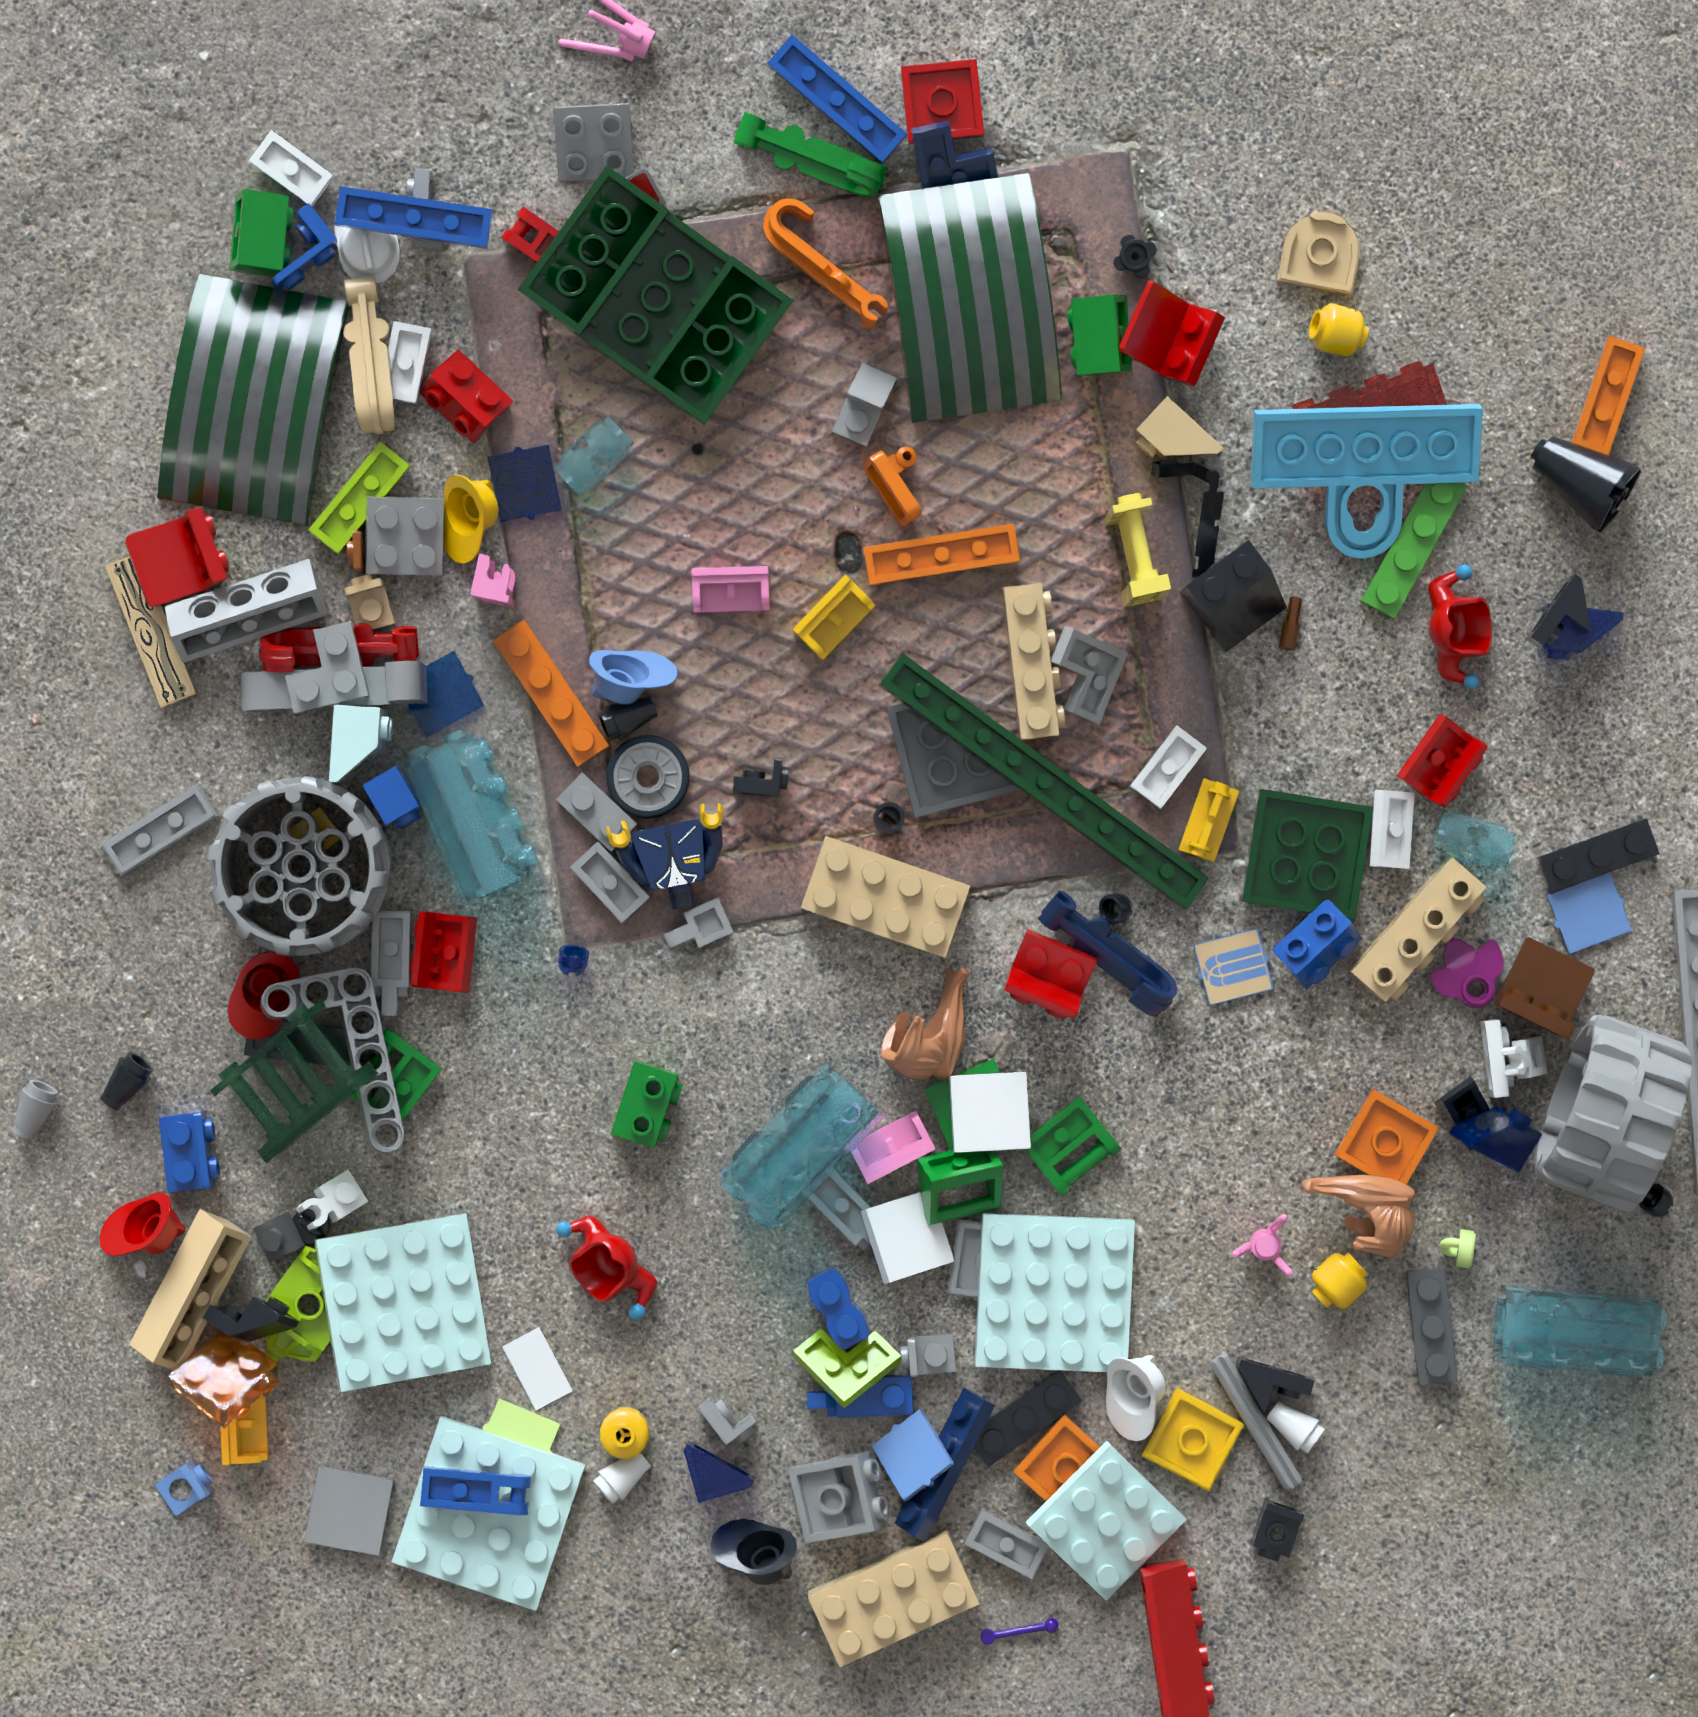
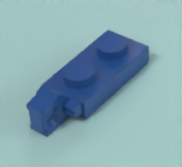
M884 1376L846 1408H843L826 1390L807 1391V1409L827 1408V1416H837V1418L913 1414L911 1376Z

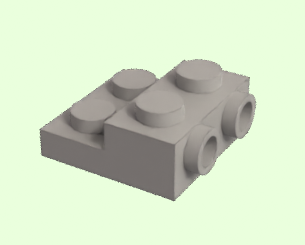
M868 1451L836 1456L829 1460L793 1466L788 1469L805 1544L873 1532L885 1526L884 1519H887L889 1515L888 1503L884 1496L878 1495L876 1482L880 1479V1469L877 1461L870 1459Z

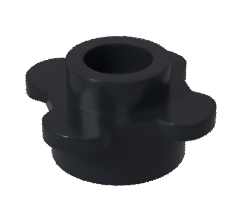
M1133 235L1124 236L1120 241L1122 246L1120 254L1114 259V267L1118 271L1128 270L1134 272L1138 278L1146 277L1150 272L1148 266L1150 259L1157 252L1155 244L1150 241L1145 243L1142 240L1135 239ZM1133 253H1137L1139 255V258L1137 260L1132 259L1131 256Z

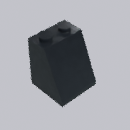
M1250 540L1193 580L1181 591V594L1225 653L1287 608L1272 570Z

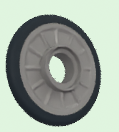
M641 735L627 740L615 750L607 766L606 782L612 799L623 811L638 818L650 819L670 813L682 802L689 787L690 773L686 758L676 745L659 736ZM644 766H652L659 773L657 784L651 788L642 787L637 781L638 771Z

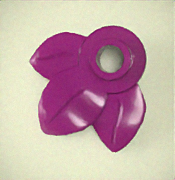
M1452 937L1446 943L1443 952L1445 967L1436 969L1429 974L1432 984L1443 996L1459 997L1461 1002L1468 1007H1485L1495 996L1494 980L1503 970V957L1500 947L1492 939L1475 951L1465 941ZM1473 982H1478L1482 986V993L1477 997L1472 996L1469 992V986Z

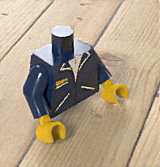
M718 803V812L710 815L705 812V804H701L700 818L631 833L627 822L622 820L621 823L624 829L622 833L612 834L609 826H607L606 834L610 844L614 846L623 868L640 885L650 886L652 891L668 888L672 910L695 906L690 883L705 880V875L715 869L723 848L721 825L723 806Z

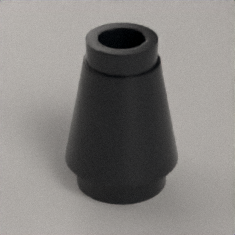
M650 696L638 698L637 701L631 704L616 703L605 706L606 710L598 713L600 723L609 741L616 738L621 741L651 721V719L658 717Z
M129 1052L125 1058L120 1057L100 1099L108 1107L119 1110L122 1105L151 1081L152 1066L142 1057L132 1052Z

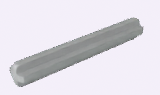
M1226 1353L1215 1357L1210 1362V1366L1282 1487L1286 1491L1297 1487L1302 1482V1478L1230 1357Z

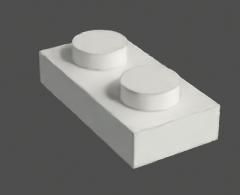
M272 130L249 160L259 170L306 204L309 203L312 207L334 178L331 173Z
M397 321L393 322L388 346L393 400L417 405L432 335L431 328Z
M1176 725L1130 787L1161 809L1207 748Z
M1375 790L1370 866L1410 868L1415 793Z
M1497 1019L1480 1021L1489 1097L1509 1096L1508 1088L1514 1087V1076L1506 1077L1504 1073L1505 1070L1509 1069L1510 1064H1505V1056L1501 1054L1503 1048L1510 1046L1507 1027H1501L1500 1020Z

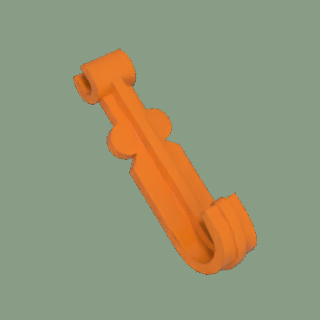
M789 198L779 200L770 207L763 220V232L768 243L858 314L859 320L864 327L875 329L878 317L869 310H875L882 317H885L888 304L884 297L867 292L781 222L782 215L793 214L810 223L814 219V211L804 203Z

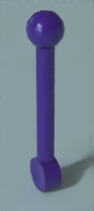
M1048 1618L1045 1623L1000 1631L986 1628L981 1632L980 1639L984 1644L989 1645L998 1638L1044 1630L1054 1633L1058 1630L1059 1623L1054 1618Z

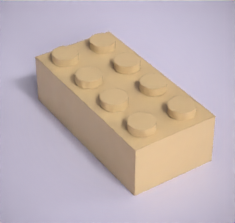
M825 836L801 908L946 958L970 885Z
M947 1528L929 1536L926 1542L922 1540L808 1591V1599L839 1668L979 1605L977 1593Z

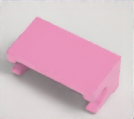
M479 554L470 595L478 601L513 608L515 600L512 599L516 580L514 570L510 569L508 564H504L502 574L498 571L496 572L495 561L490 560L488 555Z
M768 566L692 568L694 613L770 611Z
M916 1110L848 1145L867 1184L936 1149Z

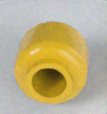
M1329 303L1322 310L1318 309L1313 314L1309 325V337L1313 339L1317 350L1347 358L1353 355L1357 348L1364 347L1368 338V327L1364 326V318L1360 311Z
M1333 1253L1313 1271L1311 1277L1317 1287L1311 1292L1326 1308L1334 1304L1339 1309H1346L1367 1290L1368 1284L1365 1278L1369 1274L1349 1253L1345 1256L1340 1253Z
M620 1407L611 1411L604 1418L600 1428V1441L603 1448L611 1456L619 1459H630L639 1455L646 1447L650 1437V1426L646 1417L640 1411L631 1407ZM623 1428L628 1429L630 1432H625ZM617 1431L621 1434L620 1439L617 1438ZM625 1437H631L629 1441H623Z

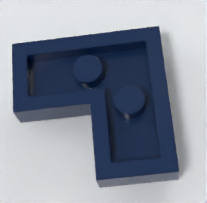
M948 121L911 128L922 189L998 178L992 148L955 156Z

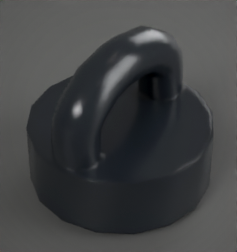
M306 1209L300 1213L296 1212L292 1219L303 1242L315 1244L314 1240L325 1238L329 1233L331 1226L329 1216L324 1224L314 1230L307 1228L310 1223L315 1221L316 1215L313 1210Z

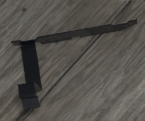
M1162 459L1152 462L1151 475L1156 478L1193 475L1209 483V491L1203 494L1195 556L1199 557L1198 568L1192 570V577H1198L1206 572L1215 560L1219 526L1214 525L1215 520H1220L1224 498V492H1217L1220 475L1217 471H1211L1195 462L1161 465Z

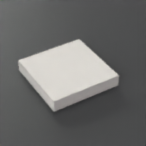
M1026 1072L949 1076L953 1153L1031 1148Z
M921 1192L860 1211L884 1284L954 1262L942 1222L928 1225L926 1222Z

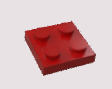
M977 59L901 66L908 145L913 144L911 128L943 121L949 122L952 140L984 137Z

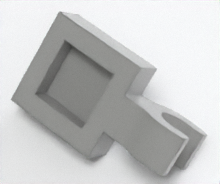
M716 898L684 912L683 915L687 924L665 933L663 936L669 949L692 938L695 939L698 948L733 933V930L719 898Z

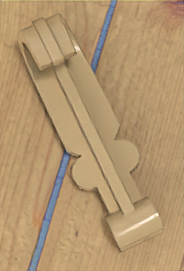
M375 276L345 280L348 306H352L353 321L345 326L343 334L346 341L353 345L349 350L358 423L364 434L375 433L376 435H381L384 432L394 431L395 429L388 347L382 342L389 336L390 329L385 320L377 318L375 303L380 302L379 289Z

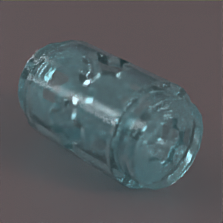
M608 416L602 422L598 420L572 444L558 458L560 462L554 467V470L580 496L585 490L590 492L631 453L628 449L634 442ZM586 441L588 445L582 450L580 445ZM606 462L608 467L603 471L600 466Z
M1452 811L1451 814L1442 812L1431 848L1440 851L1442 856L1453 857L1462 862L1493 871L1497 868L1506 870L1514 849L1516 833L1508 831L1506 826ZM1476 824L1481 825L1480 828H1475Z

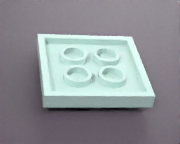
M1106 1441L1026 1523L1107 1601L1187 1519Z

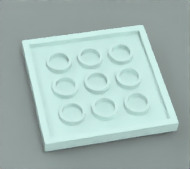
M466 1213L314 1240L340 1392L491 1364Z
M982 1213L975 1367L1107 1372L1108 1365L1113 1359L1120 1357L1128 1359L1135 1220Z
M441 1416L424 1467L530 1475L531 1486L526 1489L525 1502L529 1503L528 1515L420 1506L422 1470L392 1563L536 1611L586 1464ZM500 1487L499 1500H510V1487Z

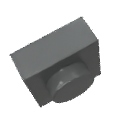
M289 1211L253 1228L269 1263L305 1246Z

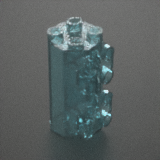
M461 729L444 736L445 744L434 749L432 745L425 744L407 752L410 760L403 764L461 901L466 905L473 902L471 897L473 893L476 898H484L523 881L520 875L523 872L527 878L536 875L534 867L539 866L540 862L532 844H524L519 833L525 830V826L518 810L514 808L509 810L505 803L504 797L511 794L503 775L499 772L494 774L490 762L496 760L488 740L484 737L479 739L475 733L469 735L467 730Z
M825 1062L813 1076H806L785 1098L783 1108L760 1132H753L732 1154V1161L720 1173L724 1177L720 1185L734 1199H738L741 1202L746 1200L751 1205L747 1212L762 1226L765 1225L770 1229L774 1225L780 1228L885 1117L844 1077L842 1078L830 1064Z
M1501 1284L1500 1292L1506 1295V1299L1498 1298L1496 1304L1494 1344L1502 1345V1353L1494 1352L1496 1362L1522 1365L1526 1368L1581 1370L1634 1377L1635 1375L1652 1377L1654 1370H1662L1664 1348L1659 1347L1660 1331H1666L1668 1314L1667 1309L1659 1306V1300L1652 1297Z

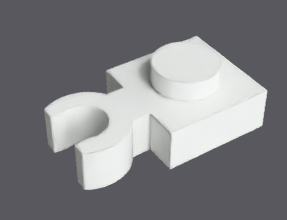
M1542 1036L1512 1041V1047L1501 1050L1502 1056L1507 1055L1510 1061L1509 1069L1504 1071L1506 1077L1517 1076L1518 1079H1524L1548 1073Z
M348 1169L315 1189L314 1193L317 1198H310L304 1201L296 1210L298 1213L306 1209L314 1211L316 1215L315 1221L307 1226L309 1230H314L324 1224L328 1216L335 1223L367 1203L368 1200Z

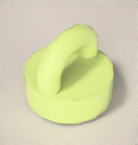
M1460 1229L1459 1238L1443 1239L1439 1244V1249L1446 1256L1456 1257V1267L1469 1269L1473 1261L1476 1233L1471 1230Z

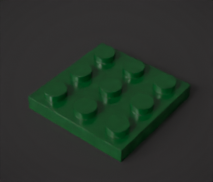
M1259 789L1241 902L1312 913L1322 902L1328 899L1348 919L1355 920L1373 807Z

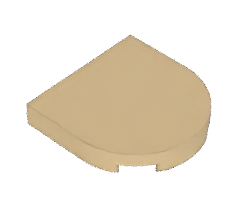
M1317 212L1303 217L1292 226L1285 238L1276 282L1351 296L1360 257V243L1354 230L1342 217L1332 213Z

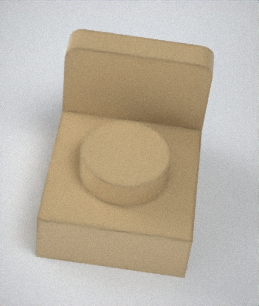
M373 574L351 579L352 586L344 588V591L349 599L355 624L366 623L372 627L373 631L396 625L384 580L381 578L374 579Z

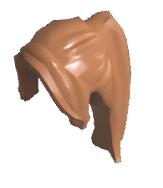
M963 966L957 971H953L952 968H945L946 981L937 1011L930 1019L927 1027L923 1029L924 1019L920 1018V1016H913V1022L906 1033L907 1023L911 1016L908 1012H900L895 1018L894 1023L888 1028L881 1046V1057L886 1061L890 1070L895 1069L900 1075L912 1080L927 1081L932 1075L939 1077L943 1081L949 1080V1076H951L959 1059L966 1034L962 998L964 984L970 973Z
M1372 1175L1319 1177L1305 1179L1301 1182V1187H1303L1306 1193L1336 1196L1355 1208L1363 1209L1369 1215V1217L1364 1219L1348 1215L1344 1219V1224L1348 1230L1354 1231L1358 1235L1353 1242L1354 1249L1390 1258L1404 1251V1246L1411 1238L1415 1227V1213L1410 1209L1411 1202L1415 1197V1190L1394 1179Z

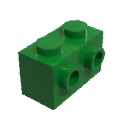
M243 189L236 195L229 271L274 277L283 270V267L286 268L288 266L290 246L285 245L286 230L291 229L293 222V208L288 207V195Z
M1113 294L1071 299V308L1068 310V324L1074 333L1071 362L1077 371V376L1133 372L1132 358L1119 351V345L1129 325L1127 295Z
M635 1060L611 1135L652 1148L656 1147L657 1141L665 1142L671 1125V1120L665 1119L669 1104L677 1106L683 1084L677 1082L679 1074Z

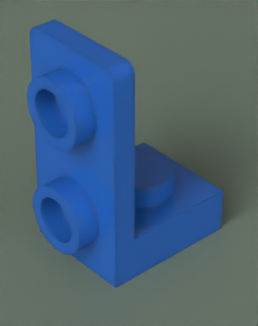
M309 203L297 211L299 224L296 228L309 245L313 242L317 245L272 278V285L277 292L284 287L287 290L294 288L306 277L304 272L314 264L321 267L336 255L334 249L337 248V238Z

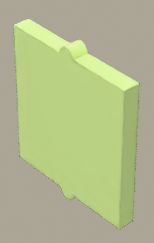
M499 1398L489 1423L484 1424L483 1430L552 1453L550 1448L560 1423Z

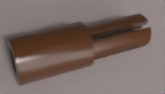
M1293 596L1289 598L1286 620L1283 621L1278 647L1280 649L1295 651L1300 628L1298 622L1302 606V599Z

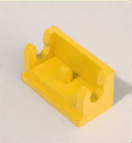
M845 574L792 630L814 653L824 660L876 605Z
M251 1383L221 1386L219 1388L222 1465L261 1463L262 1460H268L266 1384Z

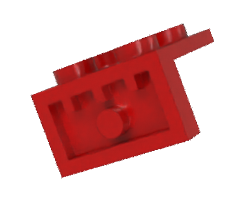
M1148 281L1119 345V351L1163 378L1195 387L1225 317L1216 311L1189 304L1158 283Z
M1027 928L1011 965L1004 990L1010 993L1012 999L1020 1003L1029 1005L1033 1002L1045 1007V1011L1056 1018L1066 1019L1069 1017L1076 1019L1083 992L1096 965L1097 957Z

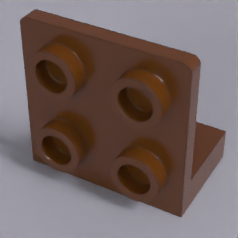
M1527 937L1493 1005L1561 1038L1569 1039L1575 1027L1570 1022L1595 970L1574 958Z

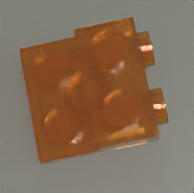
M219 1331L168 1376V1384L216 1423L226 1428L233 1420L243 1418L249 1411L251 1404L260 1396H267L273 1391L278 1383V1364L252 1343H248L244 1347L233 1337Z

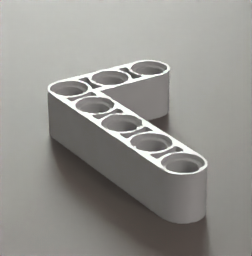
M420 661L385 662V666L363 667L370 696L336 705L377 707L428 704L427 665ZM313 669L295 670L289 673L267 671L240 673L242 712L293 710L285 676ZM332 705V706H327V707H323V708H319V709H330V708H334V705Z
M347 968L270 985L262 994L260 1008L263 1014L272 1020H284L339 1008L367 1142L370 1148L379 1154H389L397 1150L403 1142L404 1130L370 975L360 968ZM355 976L363 982L364 990L361 995L351 996L345 992L343 982L347 977ZM318 984L325 989L326 999L323 1003L313 1004L307 999L306 988L309 985ZM281 992L287 996L289 1006L285 1011L276 1012L269 1007L268 996L271 993ZM356 1014L367 1015L372 1022L370 1032L366 1034L357 1033L351 1025L352 1017ZM372 1051L378 1055L380 1065L377 1070L366 1071L361 1067L359 1057L362 1052ZM373 1088L382 1089L388 1097V1102L382 1109H375L368 1103L367 1095ZM389 1126L394 1130L396 1139L392 1146L384 1147L376 1141L375 1133L378 1127Z

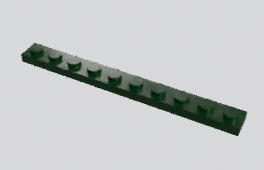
M904 653L898 656L878 684L1182 909L1189 908L1209 879Z

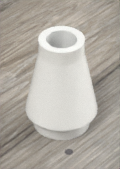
M1280 1401L1277 1402L1266 1418L1297 1451L1301 1449L1307 1454L1325 1430V1428L1318 1424V1419L1290 1408Z
M640 1453L630 1459H621L598 1471L600 1475L593 1482L609 1502L613 1504L618 1499L624 1500L651 1465Z

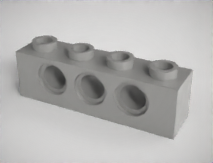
M310 559L165 606L170 636L183 663L328 615L321 584Z

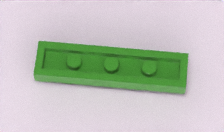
M1463 482L1428 483L1423 485L1401 525L1398 537L1389 547L1361 598V603L1393 620L1396 618L1468 485Z

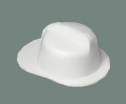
M334 226L340 262L344 271L352 279L375 276L376 282L380 283L386 281L395 272L400 261L397 235Z
M1152 1355L1134 1359L1120 1357L1113 1359L1108 1365L1107 1414L1116 1431L1128 1440L1140 1441L1146 1439L1151 1434L1155 1423L1156 1405L1165 1394V1379L1161 1371L1156 1367V1359Z

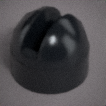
M893 802L881 804L873 814L874 826L879 832L884 834L897 832L905 820L902 808ZM882 813L896 825L892 828L878 816Z
M1119 893L1103 896L1099 903L1101 918L1105 919L1109 925L1123 923L1128 920L1132 914L1130 899L1126 895ZM1113 905L1118 906V912H1114Z
M1653 1184L1643 1201L1639 1203L1641 1209L1653 1217L1667 1216L1669 1214L1668 1209L1670 1206L1673 1207L1674 1204L1673 1196L1660 1184Z

